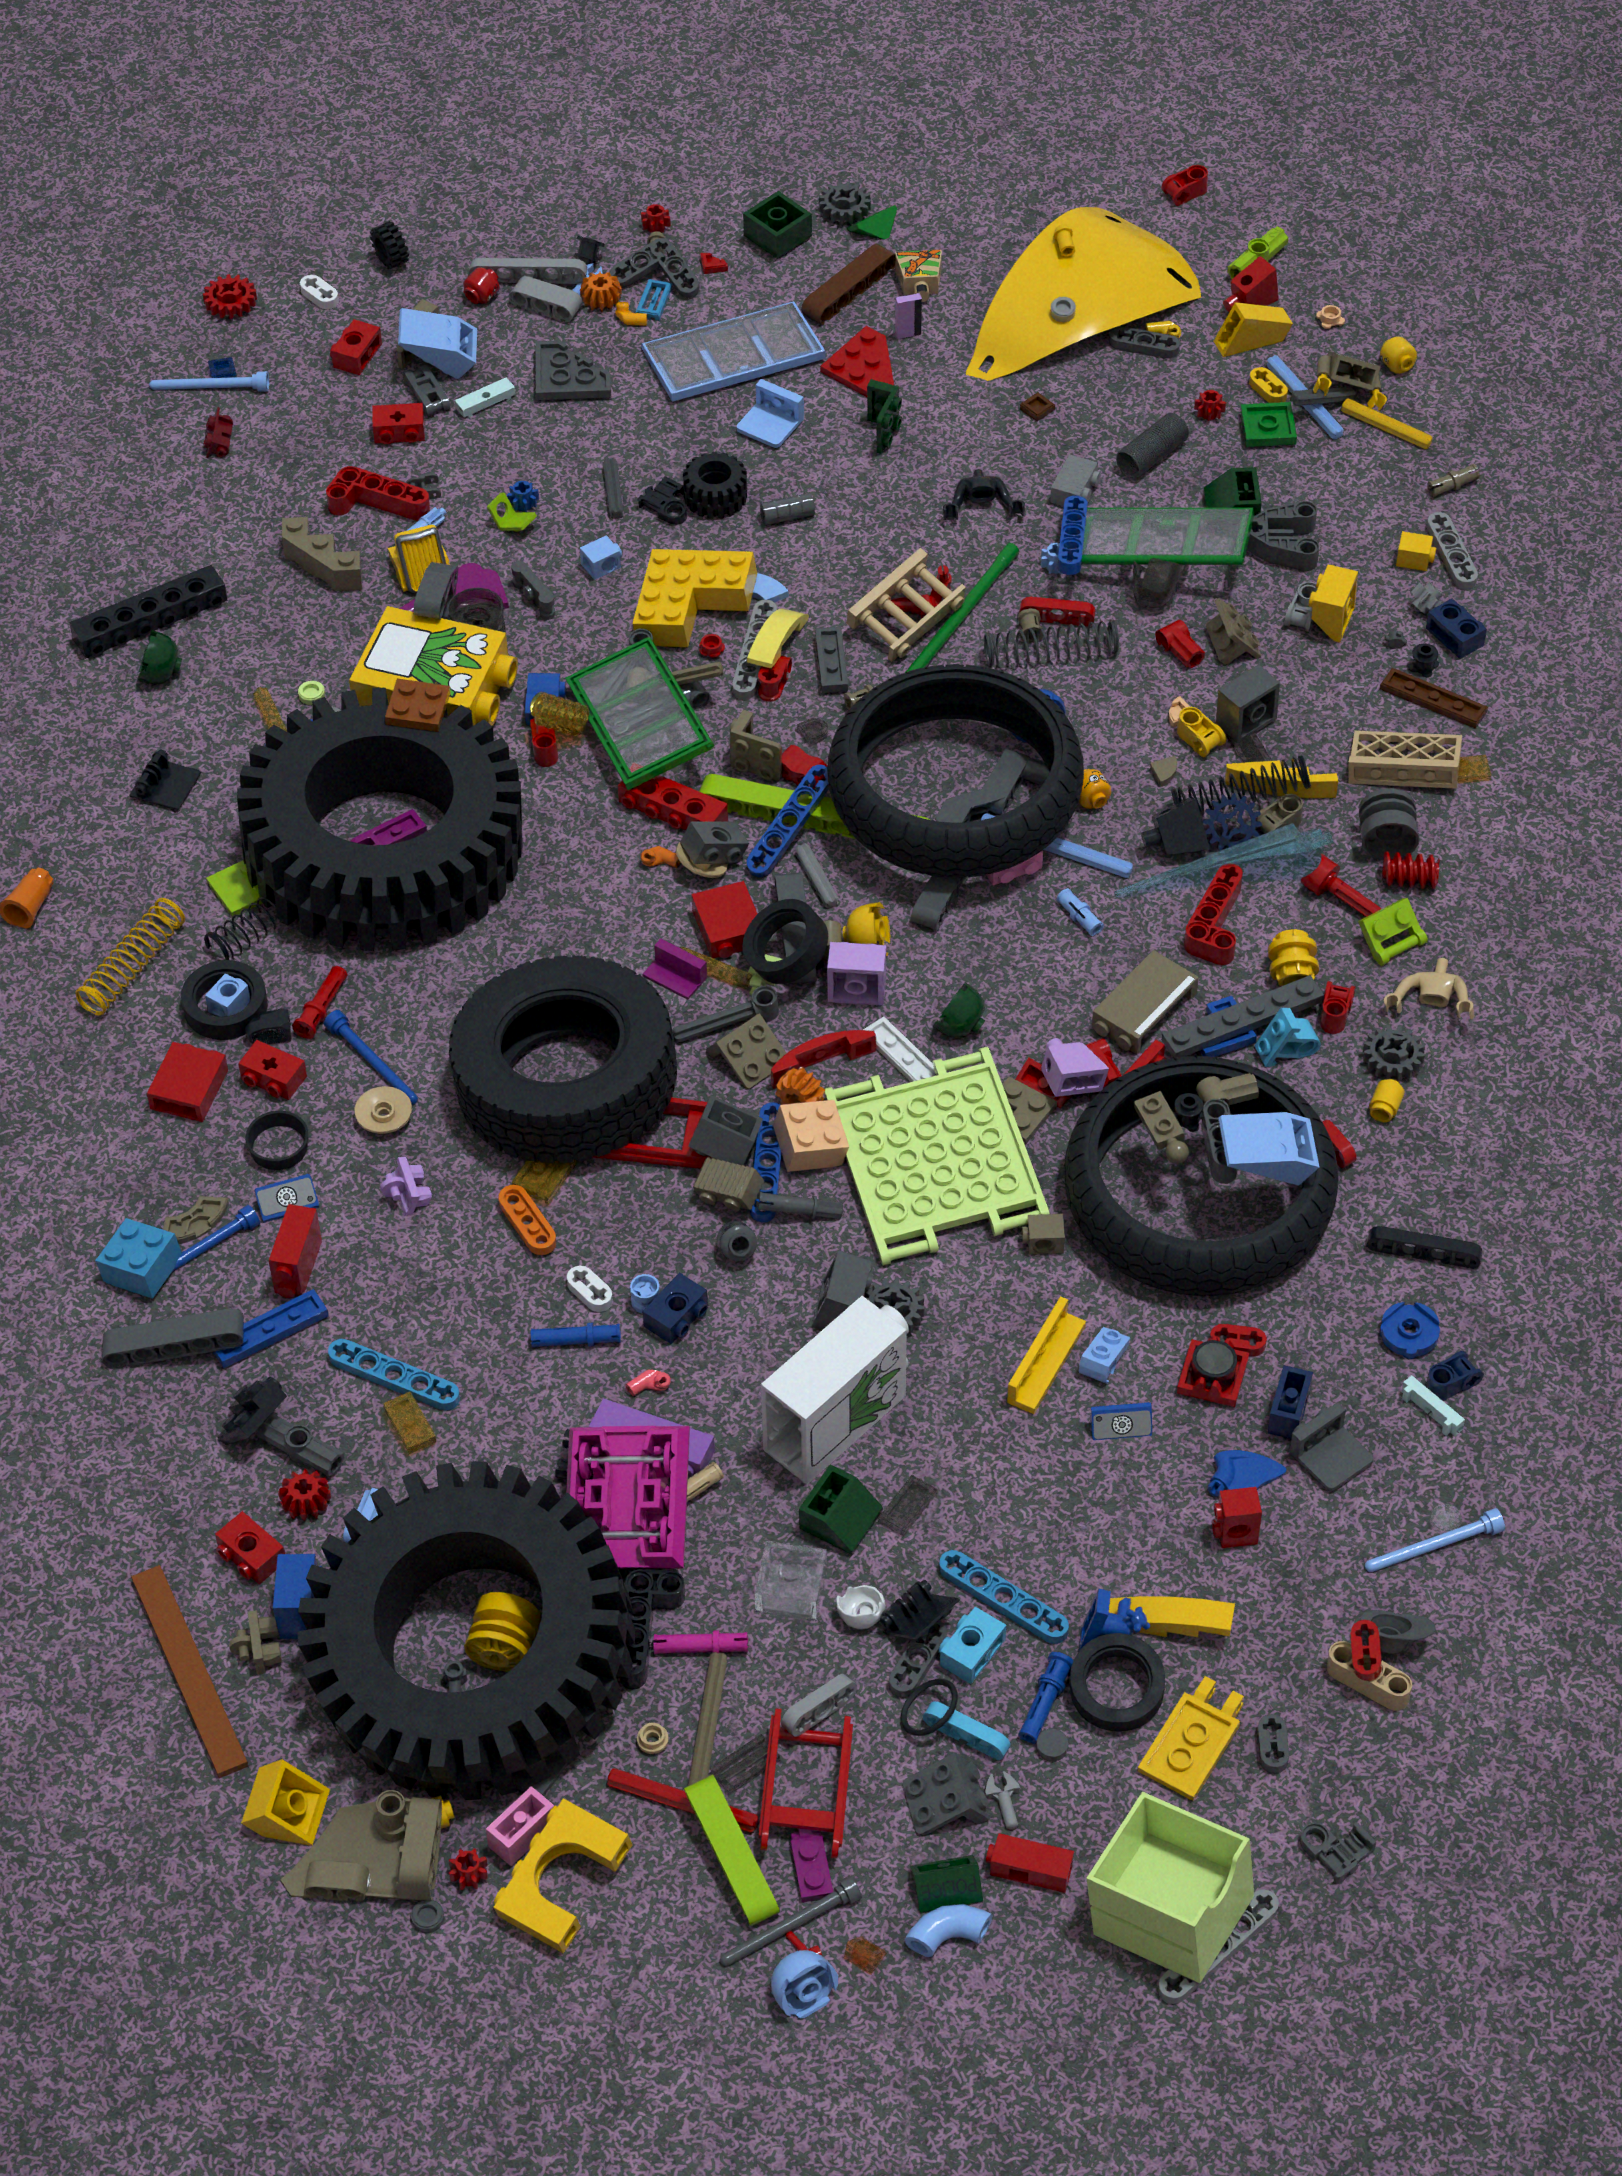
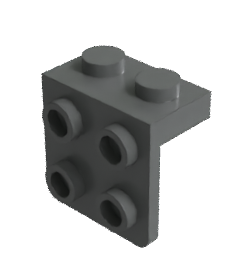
M1339 1402L1330 1408L1325 1407L1321 1409L1315 1418L1307 1424L1301 1423L1292 1432L1290 1454L1328 1491H1334L1372 1465L1374 1459L1373 1455L1343 1427L1346 1409Z
M953 1753L907 1777L903 1781L910 1813L918 1834L925 1836L961 1816H965L976 1824L990 1820L986 1809L988 1807V1800L980 1789L978 1782L980 1773L973 1762H969Z

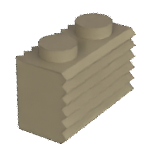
M706 1157L693 1188L699 1194V1199L707 1204L715 1205L716 1202H720L734 1211H739L740 1208L751 1210L752 1205L755 1204V1199H757L758 1192L762 1184H764V1179L753 1167H745L733 1162L730 1163Z

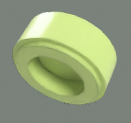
M317 681L304 682L298 689L299 699L306 705H312V701L325 697L324 686Z

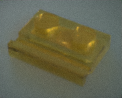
M527 1160L511 1183L512 1185L523 1187L530 1197L536 1200L540 1198L549 1205L576 1166L577 1160H573L570 1163H559V1161L540 1163V1160L535 1162Z

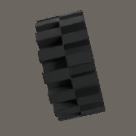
M388 221L371 229L370 240L373 242L372 247L375 248L376 256H379V260L383 262L387 269L395 268L409 260L408 246L405 245V238H402L403 234L401 231H398V227L394 225V222Z

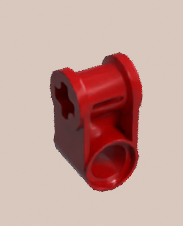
M1192 165L1181 172L1168 176L1163 181L1161 189L1165 194H1169L1172 197V201L1176 206L1187 203L1189 200L1202 196L1207 192L1208 170L1202 165Z
M781 656L772 669L761 666L758 673V680L760 682L758 695L762 700L772 702L780 698L785 683L788 681L787 673L791 672V657Z
M1331 981L1327 982L1320 1026L1325 1032L1337 1034L1344 1030L1349 1011L1352 1008L1356 986L1347 988L1333 985Z

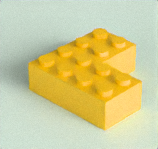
M652 549L632 623L633 629H646L650 631L655 646L688 647L698 610L749 611L758 574L754 553L747 551Z

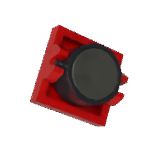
M1215 1335L1206 1342L1191 1339L1178 1383L1177 1394L1235 1407L1250 1353L1234 1349L1233 1343L1228 1338L1224 1342L1218 1341V1337Z

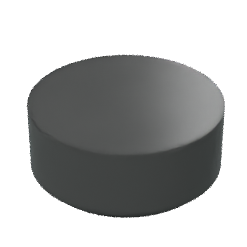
M1047 1729L1041 1732L1037 1738L1036 1745L1039 1756L1050 1762L1063 1759L1068 1752L1067 1736L1058 1729Z
M434 1900L418 1902L411 1912L414 1927L423 1933H431L438 1930L444 1922L442 1906Z

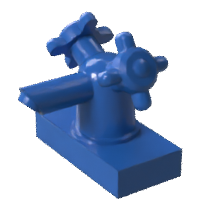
M1098 1589L1081 1627L1079 1651L1088 1642L1102 1635L1112 1633L1132 1635L1133 1631L1137 1633L1142 1627L1145 1630L1149 1629L1150 1624L1147 1622V1617L1143 1613L1142 1607H1137L1135 1611L1131 1610V1599L1125 1597L1118 1603L1117 1614L1110 1613L1111 1591Z

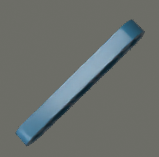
M337 1339L329 1345V1360L337 1368L440 1410H452L459 1404V1388L453 1382L350 1340ZM343 1350H347V1355L342 1354L340 1357H337L336 1352L341 1353ZM365 1360L376 1362V1365L371 1369L360 1367V1364ZM393 1370L402 1373L401 1377L396 1380L386 1378V1374ZM424 1381L428 1384V1387L417 1391L412 1388V1385L415 1382ZM448 1392L451 1393L452 1398L446 1397L444 1400L441 1399V1395H446Z
M950 1550L942 1554L939 1571L945 1579L1046 1642L1058 1644L1067 1638L1069 1623L1062 1614L962 1552ZM959 1562L958 1568L948 1569V1563ZM962 1571L966 1573L964 1578H962ZM981 1576L986 1579L987 1583L982 1587H975L970 1583V1580L973 1577ZM1000 1592H1007L1012 1596V1599L1007 1603H1001L996 1600L995 1596ZM1025 1608H1033L1038 1614L1032 1619H1027L1020 1612ZM1057 1624L1060 1625V1631L1055 1630L1053 1633L1049 1631V1625L1051 1627H1055Z

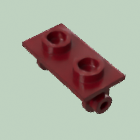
M217 407L214 416L209 415L206 430H209V433L206 434L203 447L207 448L206 458L209 457L210 453L216 454L220 458L225 457L229 453L233 421L228 415H219L220 407Z

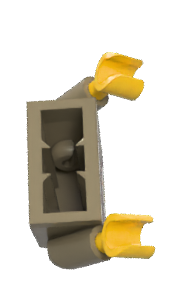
M1332 351L1319 358L1317 364L1318 379L1313 387L1314 393L1321 389L1324 391V396H1326L1332 384L1330 379L1369 389L1372 397L1367 402V405L1371 409L1376 405L1380 411L1387 401L1386 396L1381 393L1379 365Z

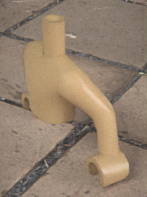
M1445 958L1437 960L1435 972H1418L1405 977L1395 992L1386 995L1384 998L1386 1012H1388L1390 1006L1396 1005L1397 1013H1401V1000L1410 988L1420 989L1419 1001L1422 1004L1438 1007L1447 1006L1451 995L1456 991L1458 997L1456 1005L1458 1018H1460L1463 1012H1469L1470 1019L1474 1018V1007L1472 1001L1468 1000L1466 984L1460 976L1446 973L1448 960Z

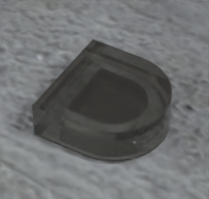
M811 718L797 724L798 732L809 746L824 741L828 736V725L822 719Z

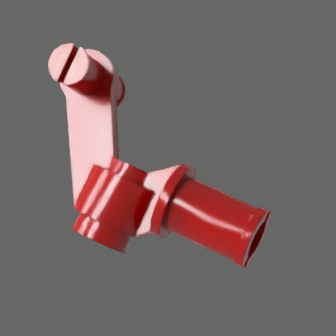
M943 565L944 571H942V566H939L936 578L947 588L951 589L952 576L949 573L948 567ZM932 589L930 595H922L933 607H936L943 599L934 589ZM906 596L891 599L903 612L911 611L912 614H918L921 619L927 615Z

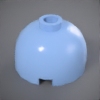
M799 1950L787 1955L776 1966L771 1977L772 1994L780 2008L790 2017V2014H796L798 2018H805L826 2006L830 2001L828 1994L831 1992L832 1987L835 1991L838 1987V1974L834 1967L823 1956L809 1950Z

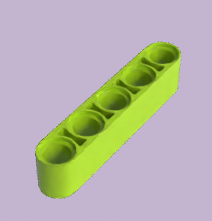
M712 1774L685 1787L686 1796L744 1914L749 1920L750 1926L780 1913L777 1902L714 1775Z

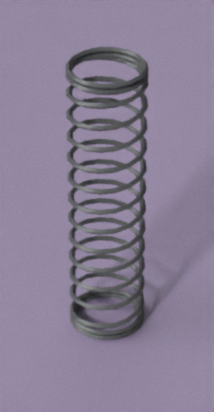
M1110 620L1107 628L1106 624L1100 621L1096 629L1095 624L1090 622L1086 630L1084 624L1080 623L1077 632L1075 627L1070 624L1067 633L1065 628L1060 625L1057 635L1054 628L1050 626L1047 630V637L1041 627L1037 631V636H1035L1031 628H1029L1026 637L1024 632L1019 629L1016 639L1013 632L1008 631L1006 641L1002 632H998L996 643L991 633H985L984 651L987 665L989 667L994 665V650L996 665H999V635H1001L1003 640L1006 663L1009 664V634L1012 635L1016 651V661L1019 664L1018 642L1020 632L1025 644L1027 662L1029 663L1030 631L1036 646L1037 661H1040V630L1043 633L1046 644L1047 659L1050 660V629H1052L1056 642L1057 658L1060 659V628L1063 630L1067 645V656L1070 658V627L1073 628L1078 656L1080 657L1079 633L1081 626L1085 632L1088 655L1090 656L1089 634L1091 624L1096 634L1098 654L1100 655L1099 636L1101 623L1106 632L1108 653L1110 654L1111 651L1112 653H1117L1119 650L1117 624L1115 620Z

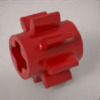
M658 204L648 206L646 212H641L643 230L648 229L651 233H664L665 227L671 226L669 210H664V207Z
M1214 390L1200 393L1199 399H1195L1194 410H1198L1197 417H1202L1208 421L1216 418L1220 419L1221 412H1225L1226 402L1222 401L1223 395Z
M475 1848L472 1851L459 1849L456 1859H449V1866L452 1869L449 1872L450 1881L458 1880L460 1890H463L465 1886H473L475 1889H478L477 1883L480 1879H488L487 1870L485 1869L488 1866L487 1858H479Z

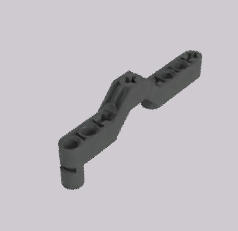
M1005 749L983 788L946 799L935 820L951 823L973 822L980 820L985 813L1002 815L1007 812L1015 798L1013 794L1016 790L1019 791L1024 780L1042 786L1049 775V770L1043 760L1033 759L1028 755ZM931 876L914 905L911 922L938 931L950 911L948 907L951 903L954 904L961 892L960 886L962 884L965 885L969 877L947 878V876Z

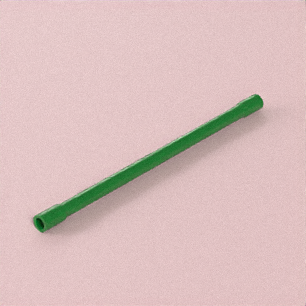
M1006 544L995 558L994 563L964 598L965 601L962 606L952 613L906 672L927 667L1004 569L1008 568L1017 557L1019 548L1015 544Z

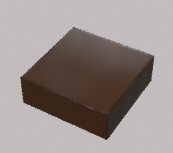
M1037 392L1020 404V410L1038 422L1055 410V404Z

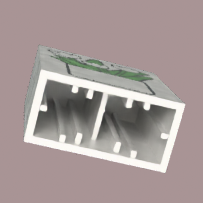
M861 1296L761 1383L763 1450L806 1485L906 1396V1368L908 1367L906 1342L909 1327L904 1317L895 1308L884 1305L879 1309L864 1296Z

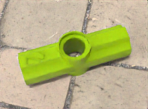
M1277 226L1270 229L1261 238L1252 239L1248 243V249L1228 266L1227 273L1233 279L1259 256L1268 262L1288 244V236L1285 234L1284 229Z

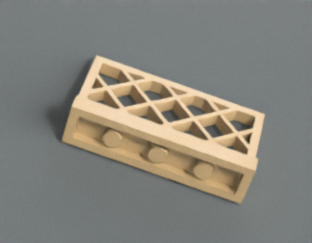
M1354 731L1352 751L1348 762L1349 784L1457 788L1462 735ZM1359 740L1372 741L1373 743L1365 746ZM1398 742L1400 744L1392 747L1388 743ZM1425 743L1426 745L1418 748L1415 744ZM1444 744H1455V746L1449 749L1442 747ZM1382 748L1385 752L1377 755L1373 751ZM1408 749L1412 753L1404 756L1400 752ZM1433 750L1439 753L1434 757L1427 754Z

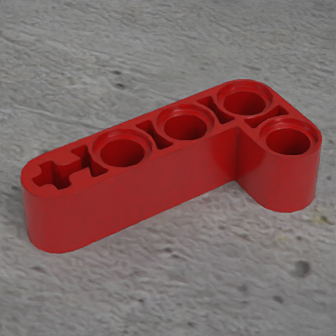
M354 466L342 468L326 489L328 509L333 515L347 514L356 502L419 521L421 517L430 511L429 494L425 489Z
M1228 863L1218 869L1185 929L1184 948L1190 955L1218 965H1227L1234 960L1236 937L1232 932L1221 928L1241 892L1243 872L1238 865Z

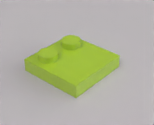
M244 860L206 878L208 885L231 916L239 915L243 908L249 909V904L257 903L259 898L258 885L254 886V888L251 887Z

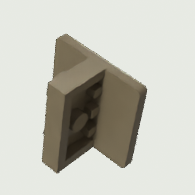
M1220 598L1216 599L1215 604L1219 614L1205 625L1219 661L1224 665L1229 664L1246 651L1256 659L1261 657L1262 655L1258 648L1260 642L1251 631L1253 625L1250 619L1245 614L1240 615L1230 602L1226 604Z

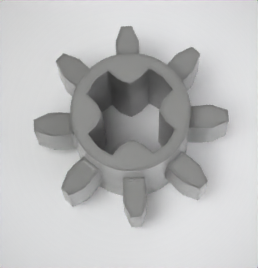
M1430 582L1425 586L1419 583L1411 591L1415 596L1411 602L1424 614L1443 604L1439 600L1443 593Z

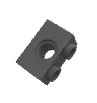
M735 821L690 822L680 841L694 864H736L740 862L749 845V842Z

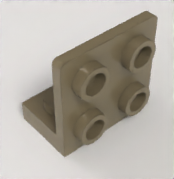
M760 1013L706 1049L712 1058L721 1054L746 1089L751 1088L770 1075L771 1068L775 1063L787 1054Z

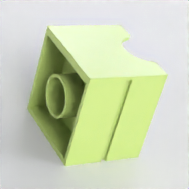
M1142 1792L1086 1878L1089 1902L1092 1905L1090 1910L1094 1935L1201 1983L1254 1897L1250 1838Z

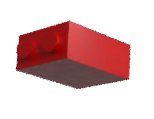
M741 881L691 894L692 912L711 959L718 957L726 958L733 953L743 951L742 944L745 932L751 921L758 914L745 882Z
M172 1042L147 1091L150 1109L203 1122L228 1072L226 1055L215 1050L209 1051L190 1044Z
M292 1204L287 1206L269 1257L274 1293H278L282 1297L293 1298L305 1293L322 1243L316 1208Z

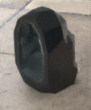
M288 1008L265 1011L259 1017L249 1021L245 1027L247 1039L252 1044L256 1040L266 1044L284 1043L291 1040Z

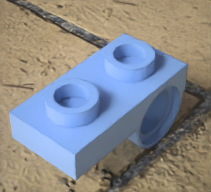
M1103 1327L1081 1356L1079 1373L1108 1384L1107 1378L1110 1373H1114L1118 1360L1129 1345L1130 1337L1120 1334L1116 1330Z

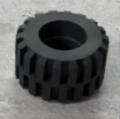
M712 452V454L704 453L701 454V457H694L692 462L686 464V469L683 471V489L686 506H690V511L693 513L697 511L698 516L708 515L709 519H713L714 516H718L721 519L724 518V514H728L730 517L734 515V510L739 512L742 509V505H745L747 498V471L744 468V464L741 461H737V457L733 455L728 456V453L717 454V452Z

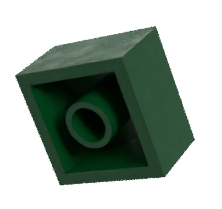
M777 191L743 213L744 236L778 259L812 236V214L780 191Z

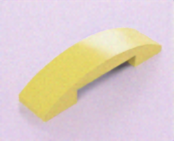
M783 608L773 612L757 634L748 654L747 663L772 669L781 657V647L794 630L800 631L809 619V615Z

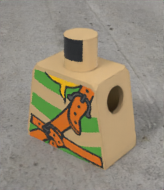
M942 250L895 252V272L904 295L920 293L922 302H925L929 299V294H938L942 269Z

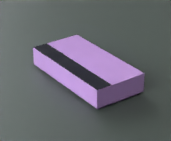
M920 293L896 297L895 334L897 339L921 335L922 298Z

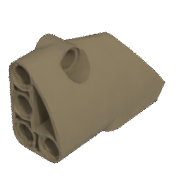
M386 1790L378 1796L375 1802L339 1808L315 1844L294 1868L281 1879L282 1884L291 1897L316 1898V1896H324V1899L347 1901L348 1898H356V1902L363 1901L365 1897L412 1901L433 1900L431 1889H435L438 1869L442 1800L416 1797L409 1799L404 1798L398 1791ZM390 1808H397V1809H398L397 1811H395V1812H393V1813H387V1812H385L387 1809H390Z

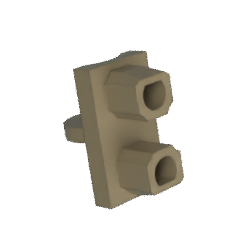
M257 1610L249 1611L250 1636L246 1635V1630H238L237 1637L229 1642V1649L231 1653L239 1655L241 1661L248 1660L249 1653L253 1652L256 1674L266 1673L265 1666L282 1662L279 1642L262 1645V1639L279 1637L275 1617L258 1618Z

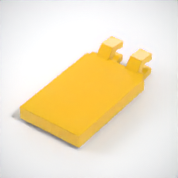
M1207 1676L1203 1678L1194 1695L1184 1692L1138 1766L1139 1773L1192 1801L1200 1792L1239 1729L1240 1721L1236 1717L1244 1704L1242 1702L1244 1696L1235 1691L1231 1692L1221 1710L1208 1704L1216 1692V1688H1214L1216 1681Z

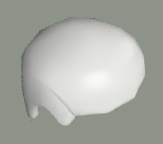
M872 1586L848 1587L843 1597L837 1596L836 1598L840 1617L848 1626L856 1629H868L880 1620L882 1612L886 1609L883 1595Z

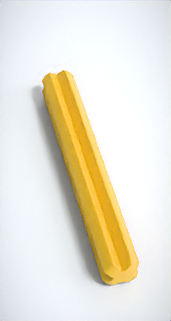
M1349 398L1342 404L1341 411L1418 447L1428 449L1432 444L1433 437L1363 404Z

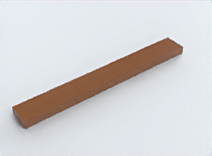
M158 1565L131 1576L218 1778L220 1779L249 1767L161 1566Z

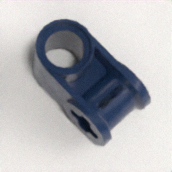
M1459 1351L1430 1368L1425 1387L1444 1401L1463 1390L1466 1391L1477 1385L1482 1380L1484 1373L1472 1365L1465 1351Z

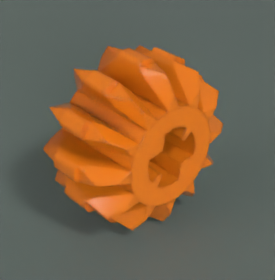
M599 271L596 275L590 273L589 277L583 278L580 288V296L584 305L590 306L592 311L597 307L601 311H603L604 307L612 310L613 304L619 302L622 294V287L617 276H611L610 272L602 274Z
M803 1067L799 1070L792 1068L778 1080L775 1095L781 1098L780 1105L824 1100L823 1094L825 1089L820 1086L821 1080L813 1077V1072L808 1074Z

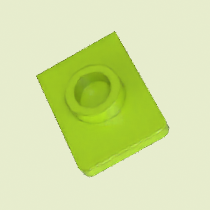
M500 493L487 506L498 529L502 531L518 532L524 530L537 517L535 512H515L505 493ZM500 502L505 505L503 517H500L496 510Z

